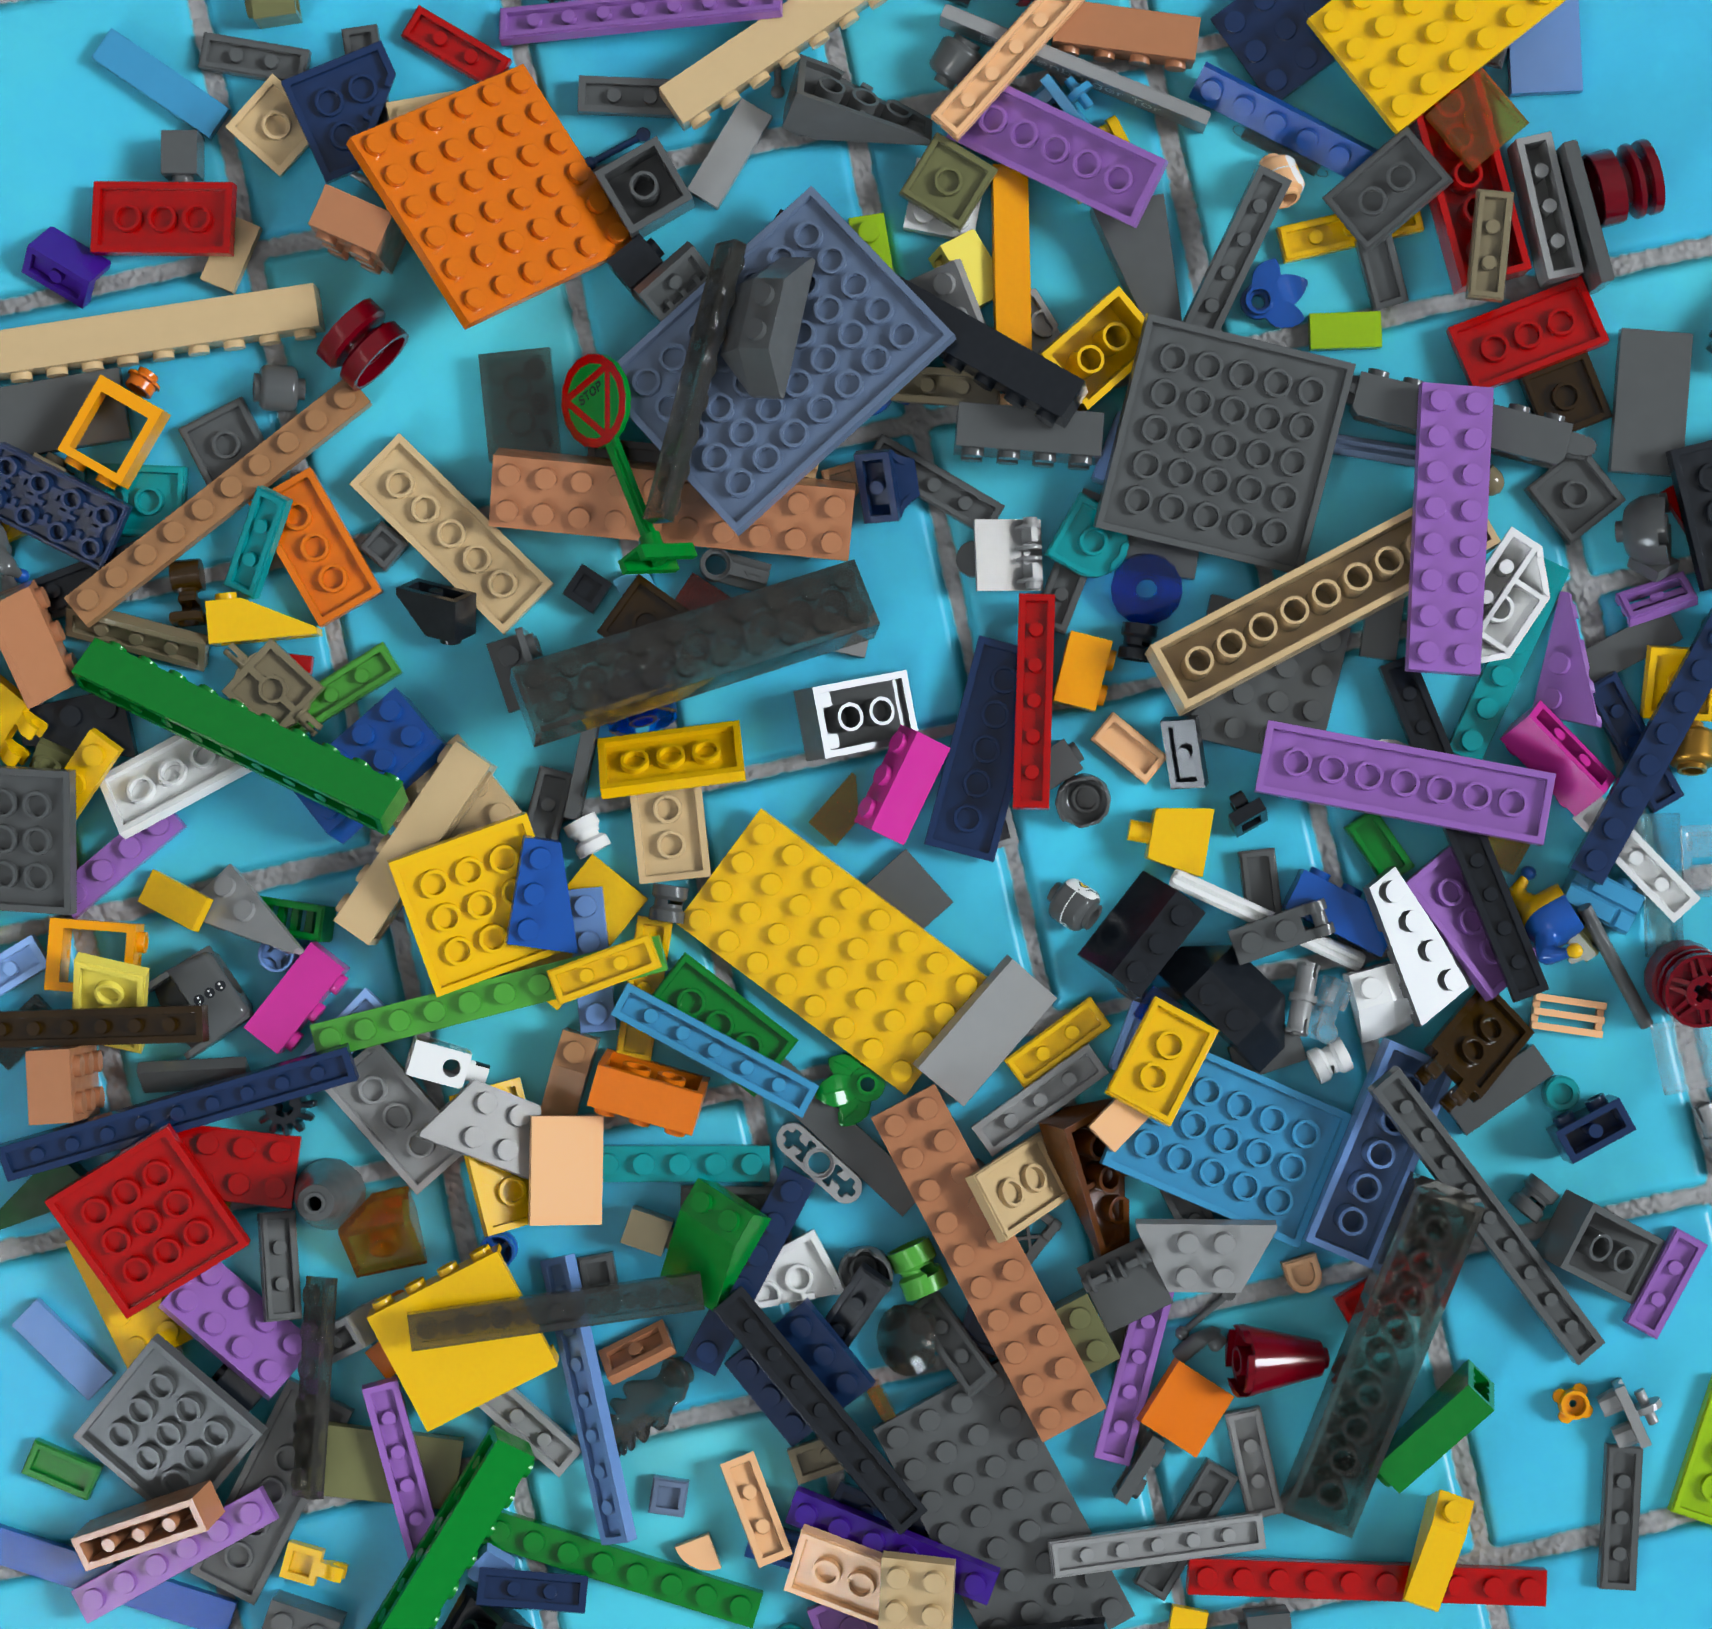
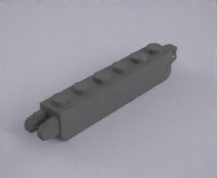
M1369 368L1368 373L1361 371L1359 376L1353 375L1346 405L1350 406L1349 412L1354 420L1416 435L1419 384L1424 381L1411 377H1404L1403 381L1389 378L1390 373L1374 368ZM1493 399L1492 455L1551 469L1565 458L1578 459V461L1587 460L1597 450L1596 441L1589 436L1586 437L1584 434L1572 432L1574 424L1565 422L1566 417L1545 412L1544 416L1529 413L1530 408L1527 406L1510 403L1507 408L1495 405V399Z

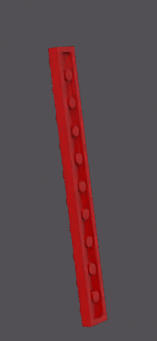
M1211 1556L1187 1560L1186 1592L1188 1595L1405 1602L1402 1601L1411 1563ZM1456 1564L1442 1603L1546 1607L1547 1570L1544 1567Z

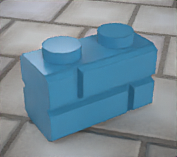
M1570 869L1565 883L1561 887L1576 913L1579 914L1577 909L1581 905L1591 903L1602 926L1622 935L1628 933L1636 914L1645 900L1644 895L1636 892L1638 886L1625 878L1619 877L1616 882L1607 877L1603 885H1598Z

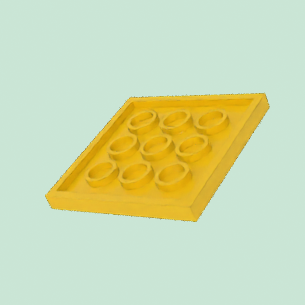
M525 811L387 860L436 997L560 953V951L510 945L505 942L523 835L535 837Z

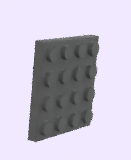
M1211 594L1205 616L1235 600ZM1351 628L1340 631L1182 716L1199 715L1202 740L1257 754L1262 752L1268 720L1326 731Z
M0 765V911L61 915L77 913L76 770Z
M156 1334L73 1435V1438L148 1501L207 1480H211L216 1491L268 1427L161 1335Z

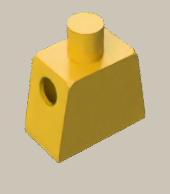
M1154 808L1150 822L1130 819L1127 840L1146 843L1145 859L1173 869L1185 871L1196 877H1203L1215 809Z

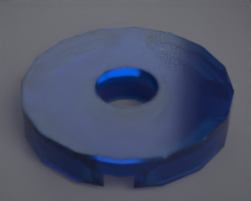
M1146 553L1135 554L1125 559L1114 572L1111 583L1112 601L1117 611L1128 621L1157 624L1169 618L1179 606L1182 597L1181 577L1174 564L1164 556ZM1143 580L1153 581L1157 586L1155 594L1148 598L1139 596L1136 592L1139 582Z

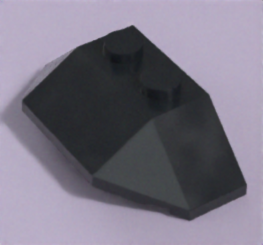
M1232 945L1181 946L1159 972L1158 975L1210 1026L1218 1029V1034L1258 1073L1285 1048V995L1251 962L1239 965Z

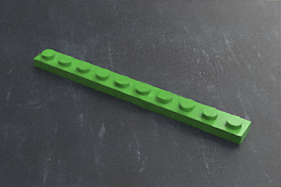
M660 935L653 936L652 939L662 967L629 980L669 970ZM599 951L490 978L440 997H436V994L432 993L312 1024L310 1029L316 1052L345 1043L349 1044L352 1052L554 1000L556 996L546 971Z

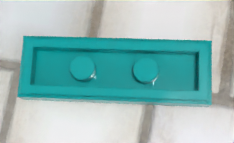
M264 485L257 486L223 585L251 599L260 598L293 499Z

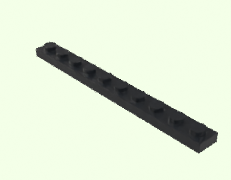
M1405 657L1380 666L1378 668L1409 746L1454 754L1422 674L1420 672L1405 671ZM1443 828L1513 1003L1549 990L1488 836Z

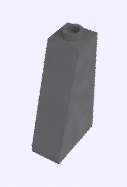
M1164 194L1152 196L1137 228L1131 227L1091 207V220L1125 294L1144 317L1146 313L1182 321Z

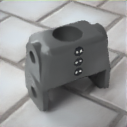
M210 946L203 948L149 982L148 993L155 990L161 1006L208 1004L209 1041L187 1043L191 1047L184 1054L187 1060L194 1058L221 1041L254 1015L252 1003L221 956L214 952Z

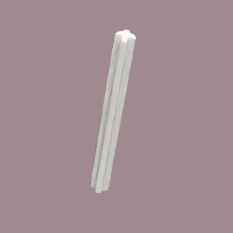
M1175 869L1170 877L1169 885L1172 888L1247 922L1275 914L1271 910L1185 871ZM1328 936L1300 944V946L1355 971L1362 968L1366 959V955L1361 951Z

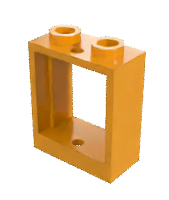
M100 374L57 450L67 455L64 460L65 463L79 471L84 472L86 467L97 472L98 475L95 480L115 490L117 485L129 489L171 415ZM106 395L148 418L117 473L76 450L77 445Z
M64 917L50 918L44 990L73 992V982L68 981L72 929L127 933L124 962L141 966L142 953L147 952L149 944L148 932H144L145 924Z

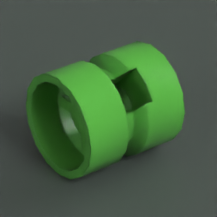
M923 1236L907 1242L886 1254L894 1273L902 1276L899 1285L907 1302L934 1293L949 1283L941 1264L934 1263L933 1261L937 1254L929 1236Z

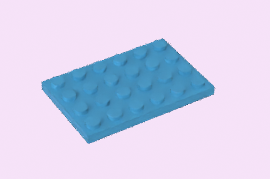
M1208 1052L1172 1125L1168 1128L1148 1118L1116 1152H1112L1106 1146L1099 1163L1227 1219L1276 1220L1277 1231L1273 1239L1299 1249L1352 1114Z

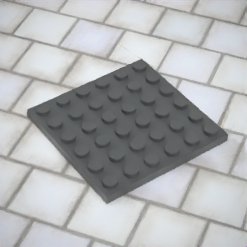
M1146 313L1093 526L1284 572H1290L1305 563L1356 364Z

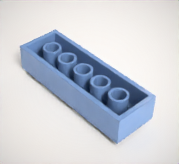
M1382 1038L1352 1109V1117L1303 1239L1373 1269L1419 1157L1367 1088L1393 1066L1400 1067L1437 1117L1442 1106L1439 1100L1448 1092L1452 1080L1444 1071L1437 1079L1433 1080L1431 1078L1425 1086L1414 1077L1415 1072L1431 1058L1430 1056L1392 1040Z

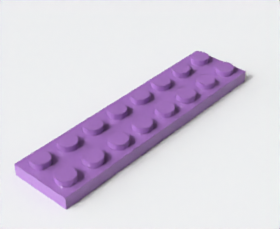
M1430 382L1419 384L1405 671L1474 677L1481 675L1493 387Z
M1268 720L1254 792L1542 846L1544 845L1556 773Z

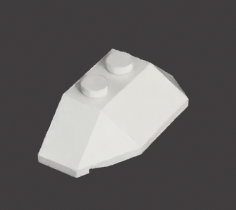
M1512 526L1501 539V543L1495 547L1486 560L1481 664L1509 659L1550 599L1542 546Z

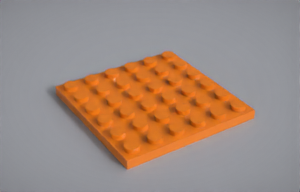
M524 64L350 137L346 143L465 330L607 263L608 259L632 240L593 171L586 164L584 157Z

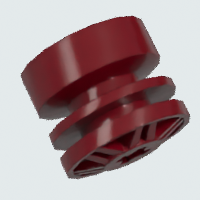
M1636 140L1631 145L1627 143L1622 144L1617 148L1616 156L1608 148L1582 156L1601 228L1624 223L1627 220L1628 212L1635 219H1640L1646 213L1655 215L1663 211L1665 205L1663 172L1655 149L1648 140Z
M1674 940L1661 946L1650 957L1644 971V986L1650 999L1681 1024L1693 1028L1712 1026V952L1702 944L1691 940ZM1697 985L1701 986L1698 991L1694 990Z

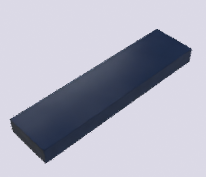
M1612 671L1593 682L1595 688L1593 696L1597 714L1602 719V727L1623 765H1625L1646 725L1616 671ZM1669 766L1647 804L1650 813H1655L1684 796Z

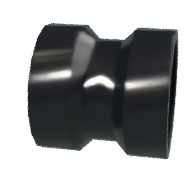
M1123 622L1121 634L1124 636L1123 644L1119 646L1117 658L1149 663L1145 652L1157 637L1158 627L1144 623Z

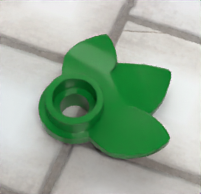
M848 1054L835 1055L828 1058V1064L833 1075L820 1083L814 1096L826 1105L839 1107L838 1121L840 1126L855 1125L868 1116L871 1102L883 1094L885 1080L867 1066H862L855 1057ZM870 1077L874 1081V1087L870 1091H864L860 1086L862 1079Z

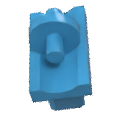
M1049 73L1040 79L1043 85L1037 89L1032 97L1051 106L1058 103L1064 112L1089 123L1075 104L1079 102L1085 111L1094 105L1087 95L1093 88L1089 80L1079 85L1075 78L1070 76L1064 81L1071 93L1067 94L1056 78Z

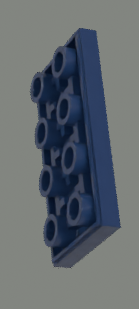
M0 442V521L97 570H100L109 563L133 506L7 442Z

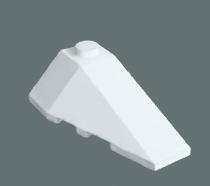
M1387 961L1361 968L1358 971L1354 970L1342 974L1361 1043L1397 1034L1413 1023L1410 1016L1413 1012L1408 999L1402 995L1399 987L1401 980L1395 964Z

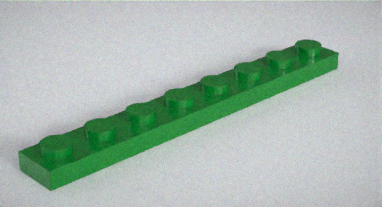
M504 1509L497 1518V1525L493 1534L482 1542L483 1545L489 1542L499 1549L579 1575L588 1576L595 1580L749 1628H753L763 1596V1590L616 1544L602 1545L600 1539Z

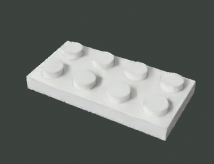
M174 735L111 769L100 784V788L117 830L126 840L252 771L187 739Z

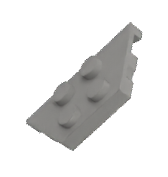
M471 1080L459 1091V1094L452 1101H449L439 1110V1113L426 1126L417 1131L416 1137L529 1180L530 1115H542L541 1105L478 1080Z
M1136 1219L1135 1221L1136 1229L1168 1292L1241 1293L1277 1231L1276 1220Z

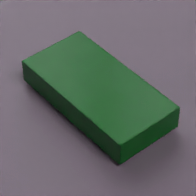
M1364 813L1343 827L1376 876L1388 867L1395 866L1401 876L1415 867L1381 816Z
M38 1437L32 1445L21 1473L84 1500H89L104 1465Z

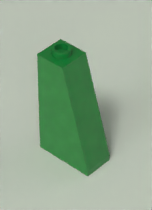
M1469 1359L1463 1363L1375 1454L1374 1472L1380 1482L1386 1487L1392 1486L1399 1494L1494 1412V1383Z

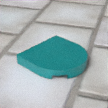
M1080 492L1046 549L1044 556L1077 575L1097 578L1111 573L1122 564L1129 549L1128 535L1094 527L1093 523L1099 502Z

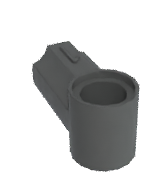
M712 548L702 555L699 569L701 575L710 582H719L764 595L772 564L732 554L723 549ZM712 556L721 557L726 564L725 571L719 575L709 573L705 566L708 558Z

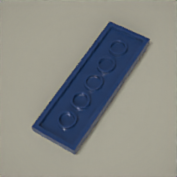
M983 636L978 637L950 743L951 749L946 758L924 841L925 845L990 862L995 860L1013 791L1017 645Z

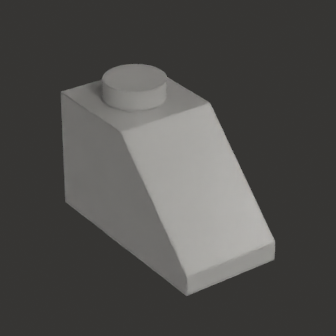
M377 1297L358 1306L310 1335L311 1339L318 1344L316 1347L327 1366L364 1349L378 1340L366 1318L369 1310L373 1308L371 1303Z

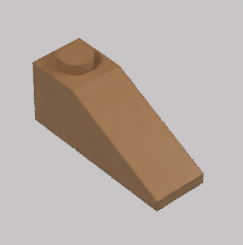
M568 1027L562 1030L541 1104L542 1115L578 1114L600 1043V1037L587 1033L581 1034L580 1031Z

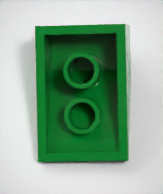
M697 1178L680 1208L660 1276L713 1311L712 1309L729 1295L770 1223L771 1218L717 1182Z

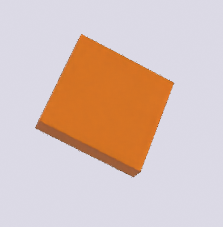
M1174 1357L1136 1419L1196 1458L1234 1396Z

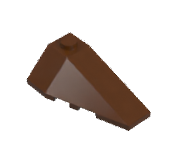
M1114 1098L1065 1107L1038 1122L1048 1156L1098 1257L1130 1242L1129 1199L1125 1197V1176L1127 1175L1099 1163L1106 1145L1087 1127Z

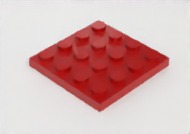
M167 1123L51 1194L44 1201L126 1319L245 1248L251 1241L170 1123Z

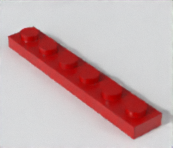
M1019 593L1013 809L1049 810L1055 594Z

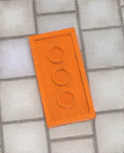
M311 467L272 489L293 499L276 552L319 627H325L384 592Z

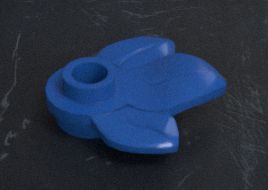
M1276 258L1264 261L1256 267L1252 275L1251 285L1241 295V309L1247 317L1254 320L1266 319L1276 328L1284 329L1297 326L1304 321V316L1294 304L1304 294L1308 281L1303 277L1293 274L1281 275L1280 266ZM1253 297H1261L1264 301V306L1262 308H1255L1251 302Z

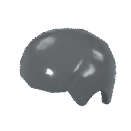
M1086 773L1073 775L1059 786L1055 799V806L1060 819L1078 828H1085L1100 823L1108 814L1111 803V795L1105 782L1096 776Z
M858 1246L851 1248L840 1260L838 1277L843 1289L846 1288L863 1262L891 1282L893 1281L894 1274L887 1255L876 1247Z

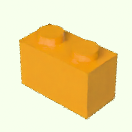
M1072 630L1068 633L1052 703L1092 713L1096 711L1097 705L1103 707L1108 686L1102 684L1105 671L1112 672L1117 651L1111 650L1113 641Z

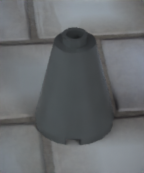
M324 1158L317 1160L304 1168L296 1180L294 1189L296 1209L308 1224L318 1229L336 1230L349 1225L357 1218L365 1204L366 1187L361 1174L341 1159Z

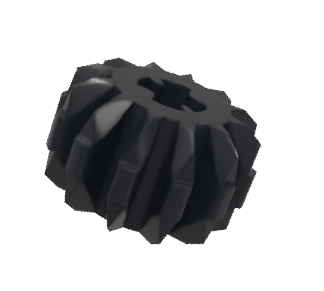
M306 1096L292 1099L289 1101V1105L293 1107V1110L285 1113L282 1112L283 1105L281 1103L257 1109L265 1110L266 1115L259 1118V1122L263 1124L272 1120L269 1127V1132L276 1133L280 1126H282L284 1136L291 1135L293 1127L298 1132L305 1130V1124L302 1119L313 1121L315 1115L306 1109L317 1106L318 1101L314 1099L307 1100Z

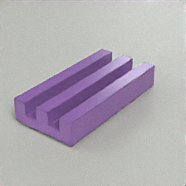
M1684 571L1669 575L1656 583L1651 581L1615 593V602L1618 606H1621L1622 615L1627 617L1628 626L1632 627L1698 605V596ZM1680 585L1682 586V587H1680V588H1677V589H1674V590H1671V591H1668V592H1665V593L1663 592V591H1665V590H1668V589H1671V588H1674V587H1677V586H1680ZM1650 596V598H1647V599H1644V600H1641V601H1638V602H1635V603H1632V604L1629 603V602H1632V601H1635V600H1638V599H1641V598Z

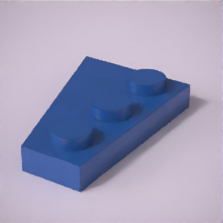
M523 835L505 941L507 944L578 954L564 859L559 840Z

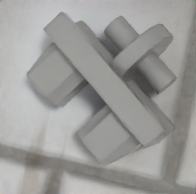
M1621 1377L1611 1381L1613 1388L1606 1390L1596 1398L1605 1418L1624 1410L1628 1421L1610 1428L1619 1448L1633 1446L1637 1443L1640 1444L1642 1449L1651 1446V1441L1640 1417L1645 1416L1649 1425L1658 1423L1659 1420L1655 1411L1663 1405L1660 1397L1648 1398L1645 1389L1640 1388L1634 1391L1638 1402L1633 1404Z

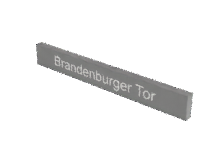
M945 4L940 16L939 26L990 47L1008 30V28L949 4ZM1047 44L1029 62L1065 78L1073 76L1080 84L1089 80L1093 85L1092 89L1202 134L1211 116L1208 110Z

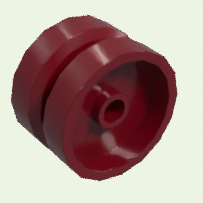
M371 298L364 299L346 312L324 336L316 353L331 369L342 366L340 377L354 391L363 389L379 377L401 353L409 338V335L395 321L384 323L386 313Z

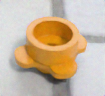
M1576 1383L1573 1388L1566 1390L1558 1388L1553 1392L1552 1399L1557 1402L1559 1408L1557 1416L1561 1422L1568 1424L1572 1420L1589 1418L1592 1415L1593 1407L1586 1396L1588 1390L1585 1385ZM1571 1400H1575L1576 1402L1575 1406L1573 1407L1569 1404Z

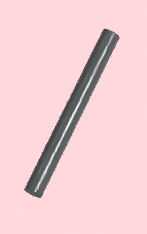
M1591 903L1581 905L1577 910L1641 1029L1650 1027L1653 1024V1020Z

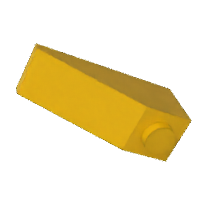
M236 592L215 594V600L205 601L208 641L210 645L216 647L228 646L233 642L235 645L267 642L270 638L274 641L323 636L322 629L246 599L237 598Z
M1441 1489L1427 1496L1402 1601L1434 1612L1439 1611L1467 1535L1474 1501Z

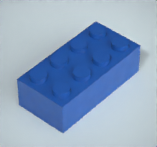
M395 687L330 745L337 748L341 755L351 760L354 757L364 760L374 771L381 774L388 772L397 776L403 782L404 789L406 790L437 763V758L447 743L413 702ZM294 792L325 832L342 844L365 826Z

